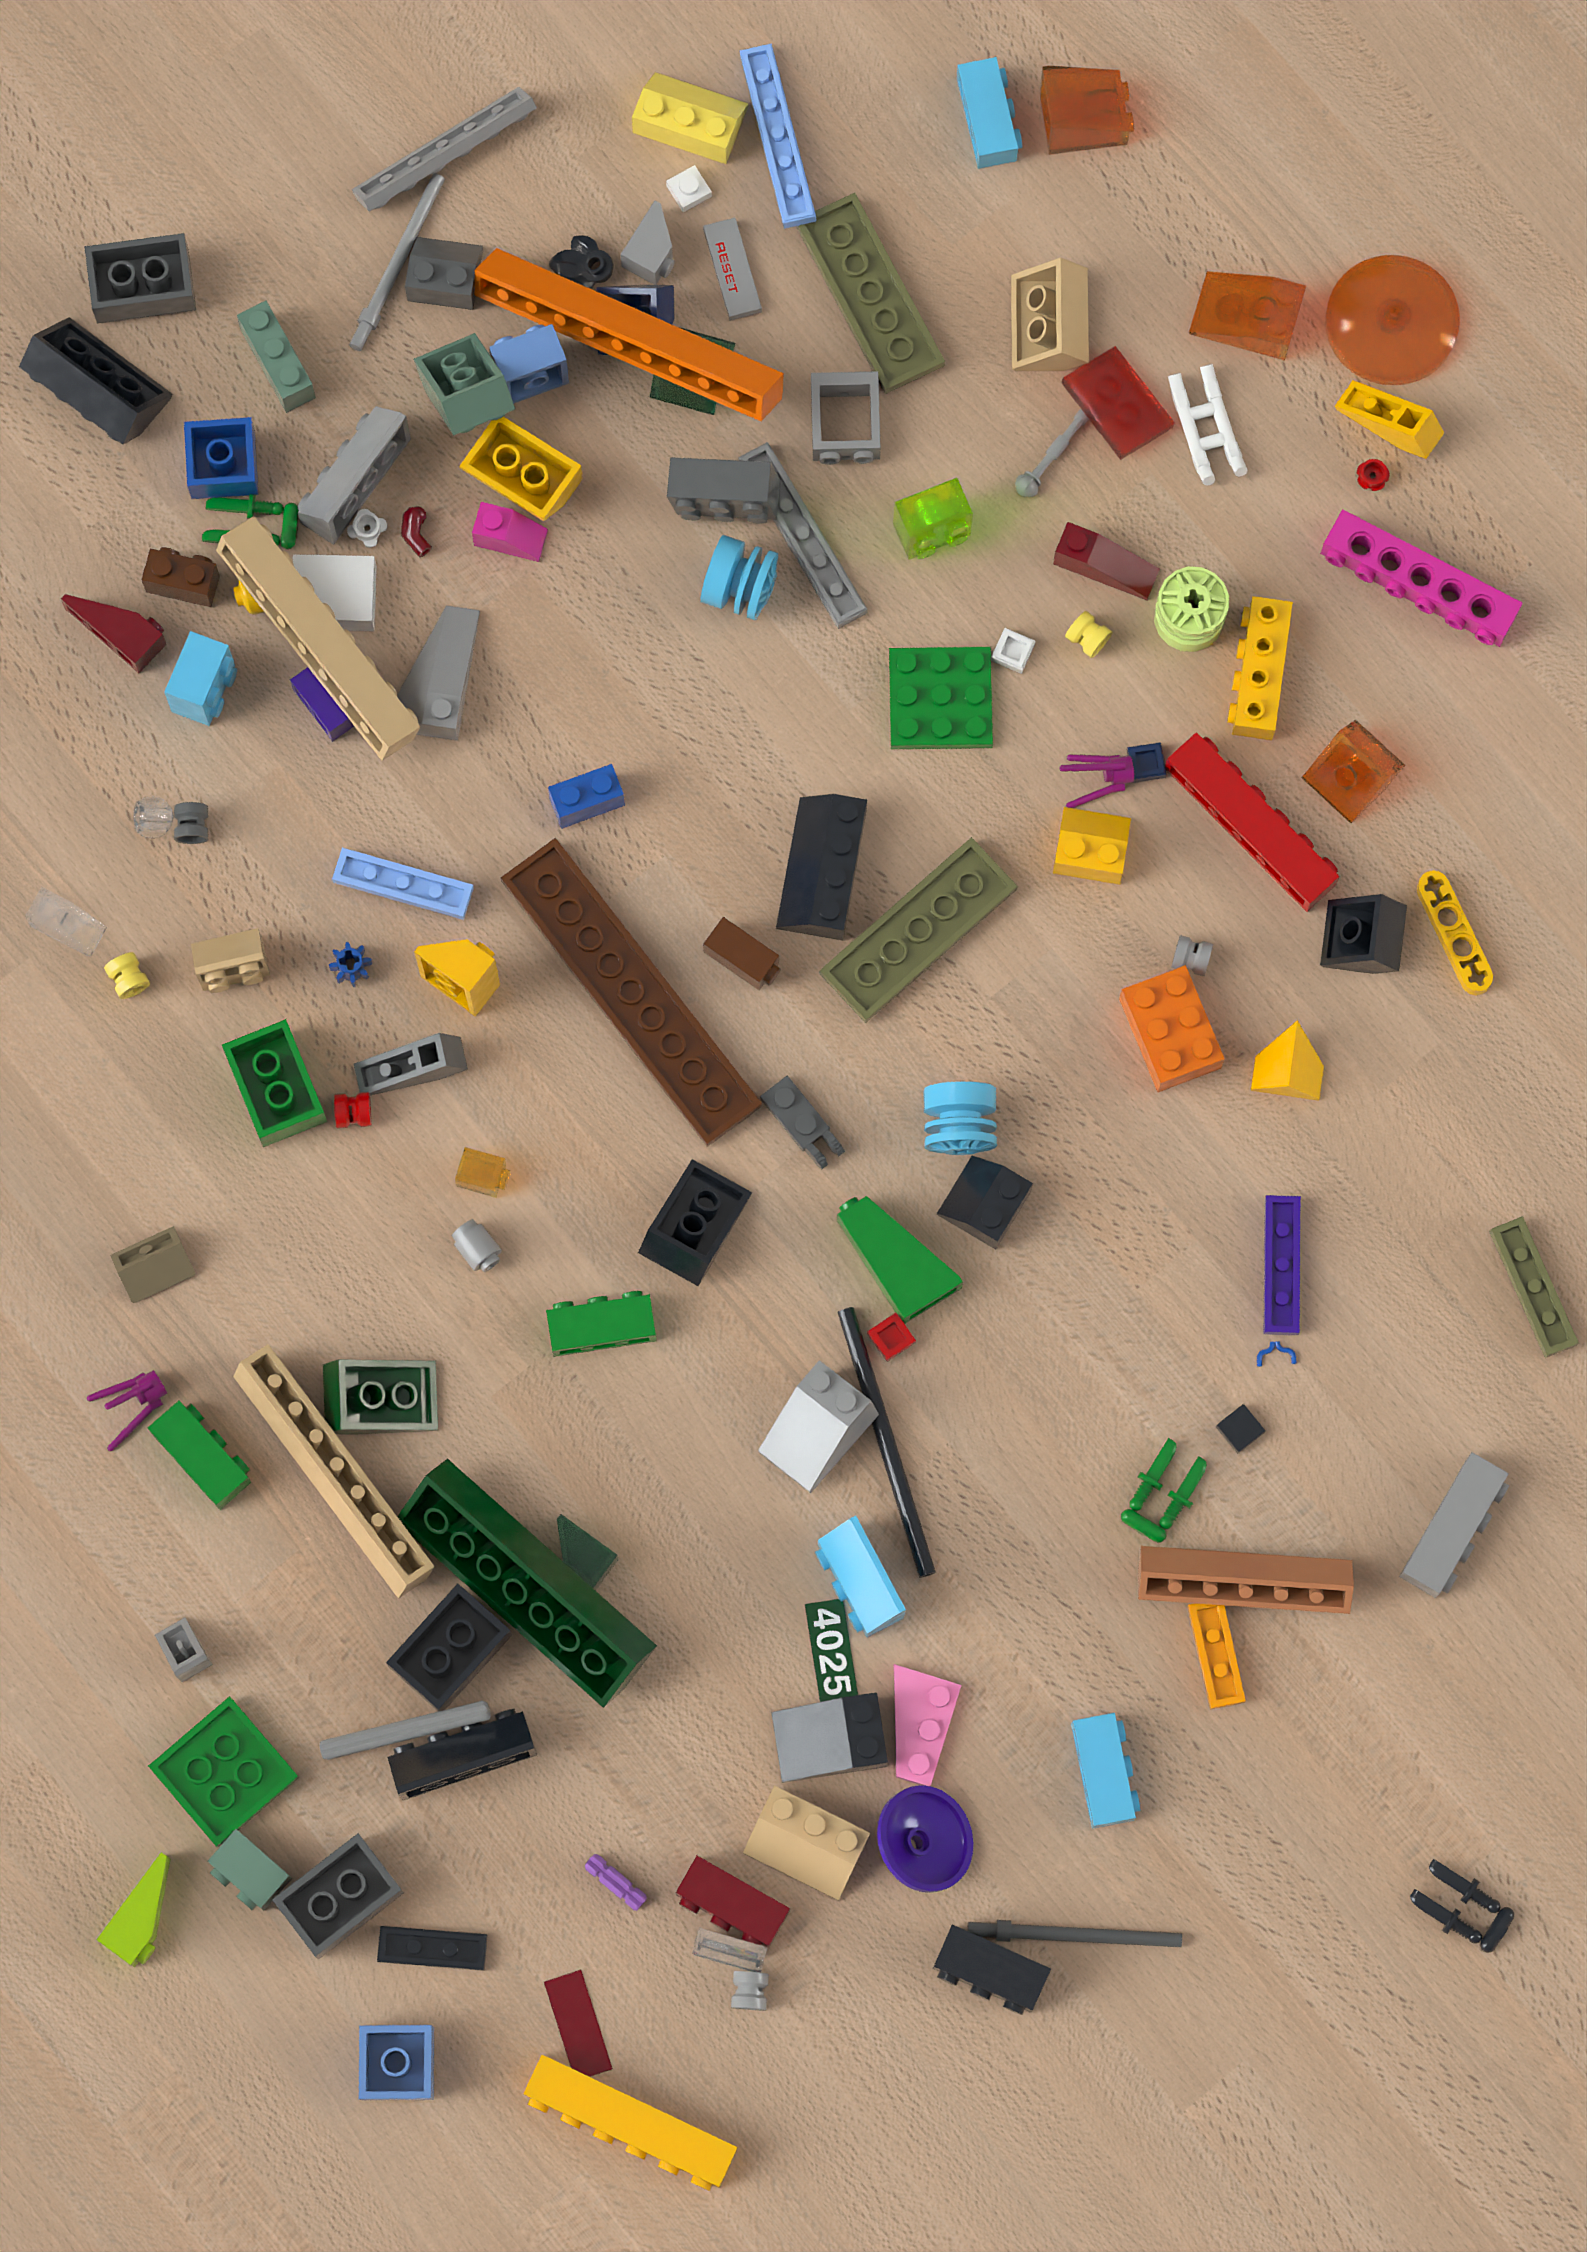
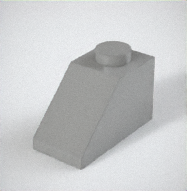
M654 201L622 251L621 266L653 285H657L661 277H668L675 260H673L672 244L661 203Z

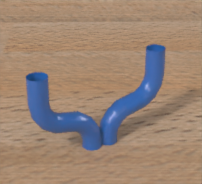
M1280 1341L1270 1342L1269 1348L1261 1350L1257 1355V1367H1261L1262 1356L1271 1353L1276 1346L1279 1351L1290 1354L1292 1364H1297L1295 1352L1290 1348L1282 1347Z

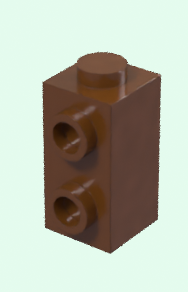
M722 917L703 943L705 954L759 991L765 983L771 985L781 970L778 967L779 955L725 917Z

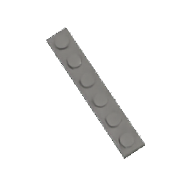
M517 87L353 188L352 191L357 201L368 211L383 207L390 198L400 192L412 189L429 174L438 173L447 163L457 157L467 155L472 151L473 147L484 140H490L510 124L524 120L528 113L536 109L532 97L520 87Z

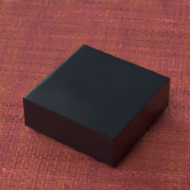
M1244 1404L1216 1425L1218 1431L1237 1454L1266 1431Z

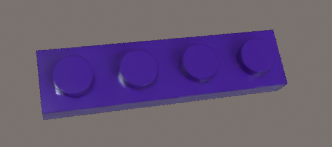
M1265 1196L1263 1334L1299 1335L1301 1196Z

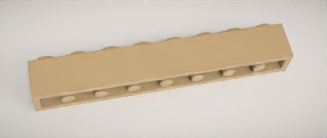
M253 516L222 535L216 549L218 554L378 757L383 761L412 742L420 729L414 712L409 708H405L400 702L394 687L382 679L377 672L373 660L369 656L363 655L356 646L353 635L347 629H343L336 621L331 607L321 602L314 593L311 582L306 577H302L295 569L289 554L284 550L281 551L273 541L270 530L264 524H260Z
M269 1344L242 1360L233 1377L398 1599L426 1581L434 1565Z

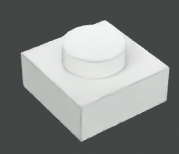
M695 165L666 181L667 188L683 213L712 197L710 188Z

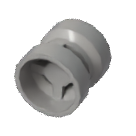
M1180 935L1171 968L1177 969L1186 965L1187 969H1191L1194 974L1205 976L1213 944L1205 941L1195 943L1192 942L1190 937Z
M734 1971L733 1983L738 1989L732 1996L731 2008L766 2011L767 1999L764 1997L762 1989L768 1986L769 1974Z

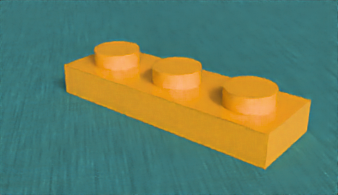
M1189 1604L1187 1608L1210 1710L1245 1703V1695L1225 1606Z

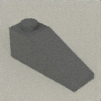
M437 1033L354 1063L359 1092H369L370 1096L440 1080L468 1070L461 1037L444 1033Z

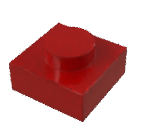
M896 1312L867 1331L868 1336L887 1362L916 1343V1339Z

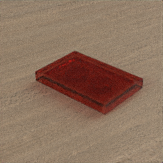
M1116 346L1066 375L1061 381L1062 385L1120 460L1166 433L1175 424Z

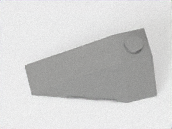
M453 606L445 607L397 694V698L404 707L411 709L418 719L420 729L416 735L458 741L480 610Z

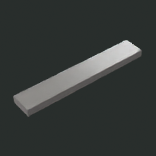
M766 442L738 457L739 461L772 463L780 479L777 520H774L836 627L839 629L867 614L868 609L769 443Z

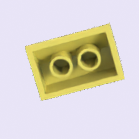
M655 72L643 87L632 115L633 133L727 164L749 103Z

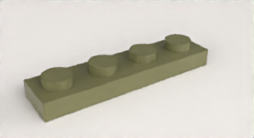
M1523 1216L1492 1228L1489 1231L1544 1357L1547 1358L1579 1344Z

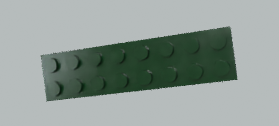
M448 1458L424 1477L397 1517L414 1539L603 1708L626 1688L657 1647L653 1641Z

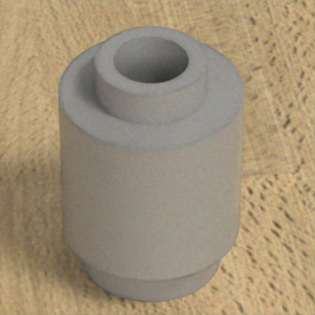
M474 1219L464 1223L452 1234L453 1239L456 1241L454 1246L474 1271L482 1269L483 1272H487L499 1263L500 1258L498 1255L502 1251L484 1226L477 1224Z

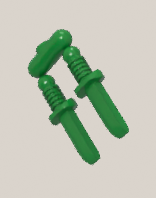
M249 494V500L214 497L206 501V510L246 513L247 519L253 517L254 512L256 514L266 513V515L268 513L269 515H280L283 513L281 540L278 535L272 534L273 541L277 546L281 542L282 547L285 549L293 548L296 543L299 510L295 503L291 502L283 507L279 502L272 503L270 501L269 503V501L262 502L261 500L259 502L258 500L255 501V494ZM206 530L202 534V541L219 543L221 536L230 530Z
M1170 1438L1165 1442L1147 1474L1139 1473L1138 1478L1143 1482L1139 1485L1140 1488H1137L1138 1491L1135 1492L1134 1498L1129 1502L1131 1509H1126L1121 1513L1122 1522L1139 1534L1157 1543H1161L1166 1539V1531L1164 1529H1170L1173 1526V1521H1176L1180 1514L1179 1512L1184 1508L1183 1506L1190 1509L1193 1505L1188 1499L1204 1475L1207 1466L1205 1459L1198 1456L1177 1492L1170 1490L1167 1496L1173 1500H1171L1167 1507L1168 1509L1165 1510L1166 1512L1163 1513L1164 1516L1159 1521L1160 1526L1135 1512L1142 1509L1143 1503L1146 1502L1153 1488L1160 1491L1163 1486L1158 1481L1172 1460L1177 1448L1176 1442Z

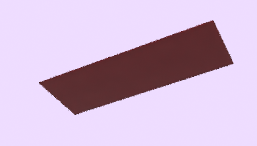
M578 1970L545 1981L544 1985L570 2067L589 2077L612 2070L613 2068L582 1971Z

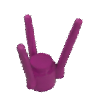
M1067 755L1068 761L1088 763L1061 765L1059 767L1062 772L1103 771L1104 781L1112 783L1110 786L1068 802L1066 804L1068 808L1085 804L1113 792L1125 791V784L1134 782V768L1131 756Z
M154 1370L146 1375L143 1372L133 1379L87 1396V1401L91 1402L131 1388L132 1390L104 1405L105 1409L109 1410L135 1396L141 1405L148 1402V1405L108 1445V1451H113L153 1410L163 1405L160 1398L168 1393Z

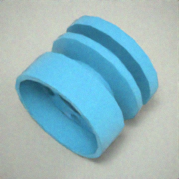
M722 535L709 563L700 600L702 603L722 609L727 604L730 596L735 597L734 613L740 615L746 603L749 602L747 618L757 620L761 610L768 603L777 577L778 553L771 550L768 551L761 564L762 547L756 546L747 559L744 558V541Z
M944 1082L924 1088V1113L940 1118L927 1122L924 1125V1131L931 1134L924 1139L925 1149L949 1155H970L990 1151L997 1147V1137L994 1134H990L996 1131L997 1123L981 1118L996 1111V1087L981 1082Z

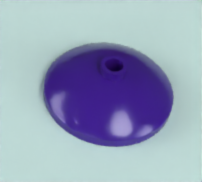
M925 1785L906 1788L896 1793L885 1804L878 1821L877 1839L883 1861L893 1876L905 1886L925 1893L939 1892L956 1884L965 1875L970 1866L974 1844L969 1820L960 1805L944 1791ZM911 1839L914 1840L916 1844L915 1849L912 1846Z

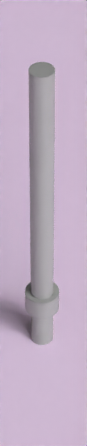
M436 173L432 175L368 307L363 308L357 320L359 326L349 344L352 349L361 351L371 330L376 329L381 319L380 311L445 181L441 175Z

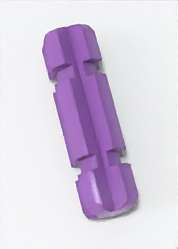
M594 1854L585 1864V1869L594 1877L598 1876L600 1878L599 1881L620 1899L623 1897L629 1907L633 1910H638L646 1901V1894L637 1887L634 1889L632 1882L614 1867H608L606 1865L607 1862L601 1856Z

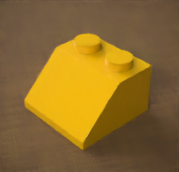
M1064 807L1053 874L1120 885L1131 818Z

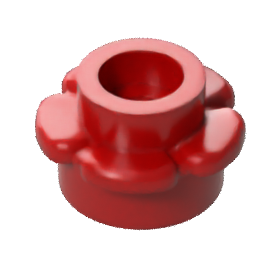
M1369 459L1361 463L1356 472L1359 476L1357 479L1358 484L1363 489L1369 488L1372 491L1383 489L1385 482L1390 477L1388 468L1378 459ZM1370 473H1374L1376 477L1371 478Z

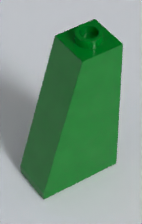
M865 1196L858 1200L857 1197H854L839 1207L841 1212L837 1214L838 1224L904 1324L962 1289L963 1281L958 1274L870 1198Z

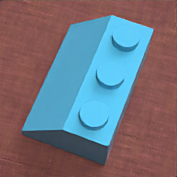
M857 1516L848 1519L818 1540V1547L820 1549L815 1551V1554L824 1571L829 1568L831 1569L836 1581L831 1583L840 1601L845 1599L848 1601L852 1609L848 1617L857 1633L863 1630L868 1638L904 1619L906 1609Z

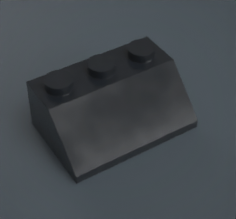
M951 1925L933 1967L934 1970L939 1971L937 1978L954 1986H957L958 1981L972 1986L970 1993L988 2001L993 1995L1005 2001L1003 2004L1004 2008L1019 2015H1023L1024 2010L1028 2012L1033 2011L1051 1971V1968L955 1925Z

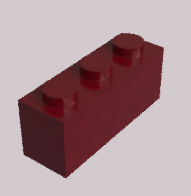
M696 1855L676 1891V1896L681 1898L679 1905L695 1914H698L700 1909L712 1916L709 1922L726 1932L731 1927L743 1933L741 1940L753 1944L752 1946L757 1945L761 1947L764 1945L769 1948L790 1912L789 1907Z

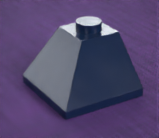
M674 285L596 287V292L667 323L673 324ZM598 350V355H609Z

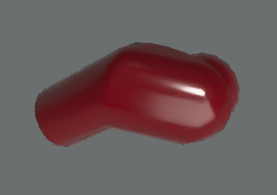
M415 506L409 507L403 513L401 537L416 555L421 558L431 550L432 546L420 533L421 524L427 518L426 512L422 507Z

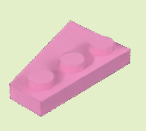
M894 1664L896 1778L919 1785L931 1786L961 1685Z

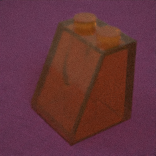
M1042 66L1039 95L1049 155L1128 144L1129 132H1134V120L1132 112H1126L1125 102L1129 101V89L1127 81L1121 82L1120 70Z

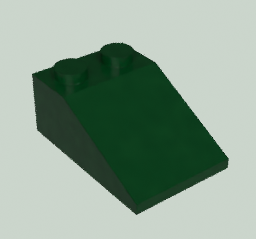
M338 1359L323 1364L324 1419L335 1434L358 1435L438 1430L436 1361Z

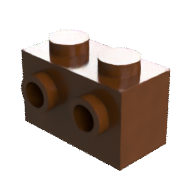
M161 547L160 550L150 548L141 580L146 593L211 608L220 575L216 563H212L213 561L208 557L193 555V558L181 556L174 549Z

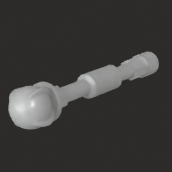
M1080 409L1074 416L1075 420L1063 435H1059L1046 451L1047 455L1033 472L1025 471L1023 475L1017 477L1015 485L1018 494L1023 497H1033L1037 494L1038 487L1041 485L1039 477L1053 460H1057L1069 445L1070 438L1080 426H1084L1090 419V415L1085 410Z

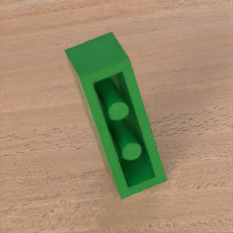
M642 1291L626 1292L622 1294V1299L609 1301L607 1296L593 1297L587 1299L588 1304L574 1306L572 1301L553 1304V1309L546 1310L553 1357L657 1341L650 1294L643 1295Z
M178 1400L147 1428L214 1505L221 1510L251 1483L246 1475L250 1469L238 1455L231 1458L223 1450L228 1444L215 1429L209 1433L200 1424L205 1418L191 1403L185 1407Z

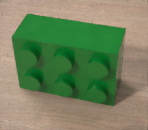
M286 1019L222 1044L263 1147L327 1122Z

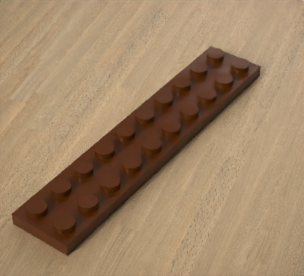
M556 838L501 877V882L706 1147L762 1107L758 1097Z

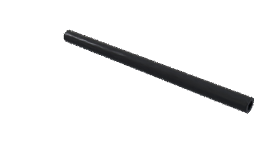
M854 1307L845 1308L837 1312L862 1394L872 1401L879 1414L872 1422V1427L919 1578L930 1576L936 1573L858 1319Z

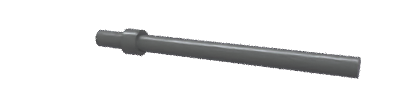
M997 1920L996 1923L968 1922L967 1929L968 1932L979 1937L996 1938V1941L1010 1942L1012 1938L1182 1947V1933L1011 1924V1920Z

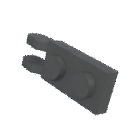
M788 1075L760 1096L761 1101L802 1151H806L821 1170L828 1163L825 1156L813 1145L816 1141L823 1138L830 1150L838 1155V1157L845 1152L842 1145L830 1132V1127Z

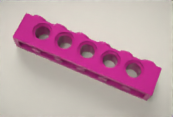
M1343 509L1324 541L1320 553L1325 556V559L1330 564L1336 567L1345 566L1351 569L1359 579L1368 583L1376 582L1385 587V591L1391 596L1399 599L1404 597L1414 602L1420 611L1427 614L1435 613L1445 618V622L1449 626L1458 630L1464 628L1472 632L1477 640L1486 645L1495 644L1498 647L1501 646L1523 604L1519 600ZM1362 545L1367 549L1368 553L1358 555L1353 552L1351 547ZM1391 560L1396 563L1398 569L1393 571L1386 570L1381 562ZM1413 576H1422L1427 580L1428 584L1426 586H1417L1411 578ZM1445 591L1453 592L1458 600L1448 602L1442 597L1441 593ZM1482 607L1486 610L1488 616L1484 618L1477 617L1471 609Z

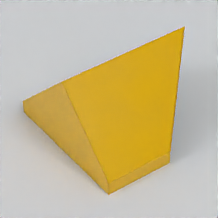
M1298 1020L1255 1056L1251 1091L1319 1101L1324 1065Z

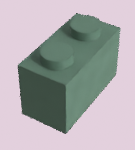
M237 1829L233 1831L207 1861L214 1867L210 1874L225 1887L230 1882L240 1890L236 1897L251 1910L258 1906L264 1911L273 1901L272 1899L292 1879Z

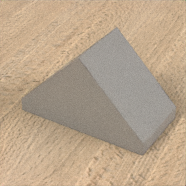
M186 1618L179 1620L155 1635L174 1674L181 1682L213 1665Z

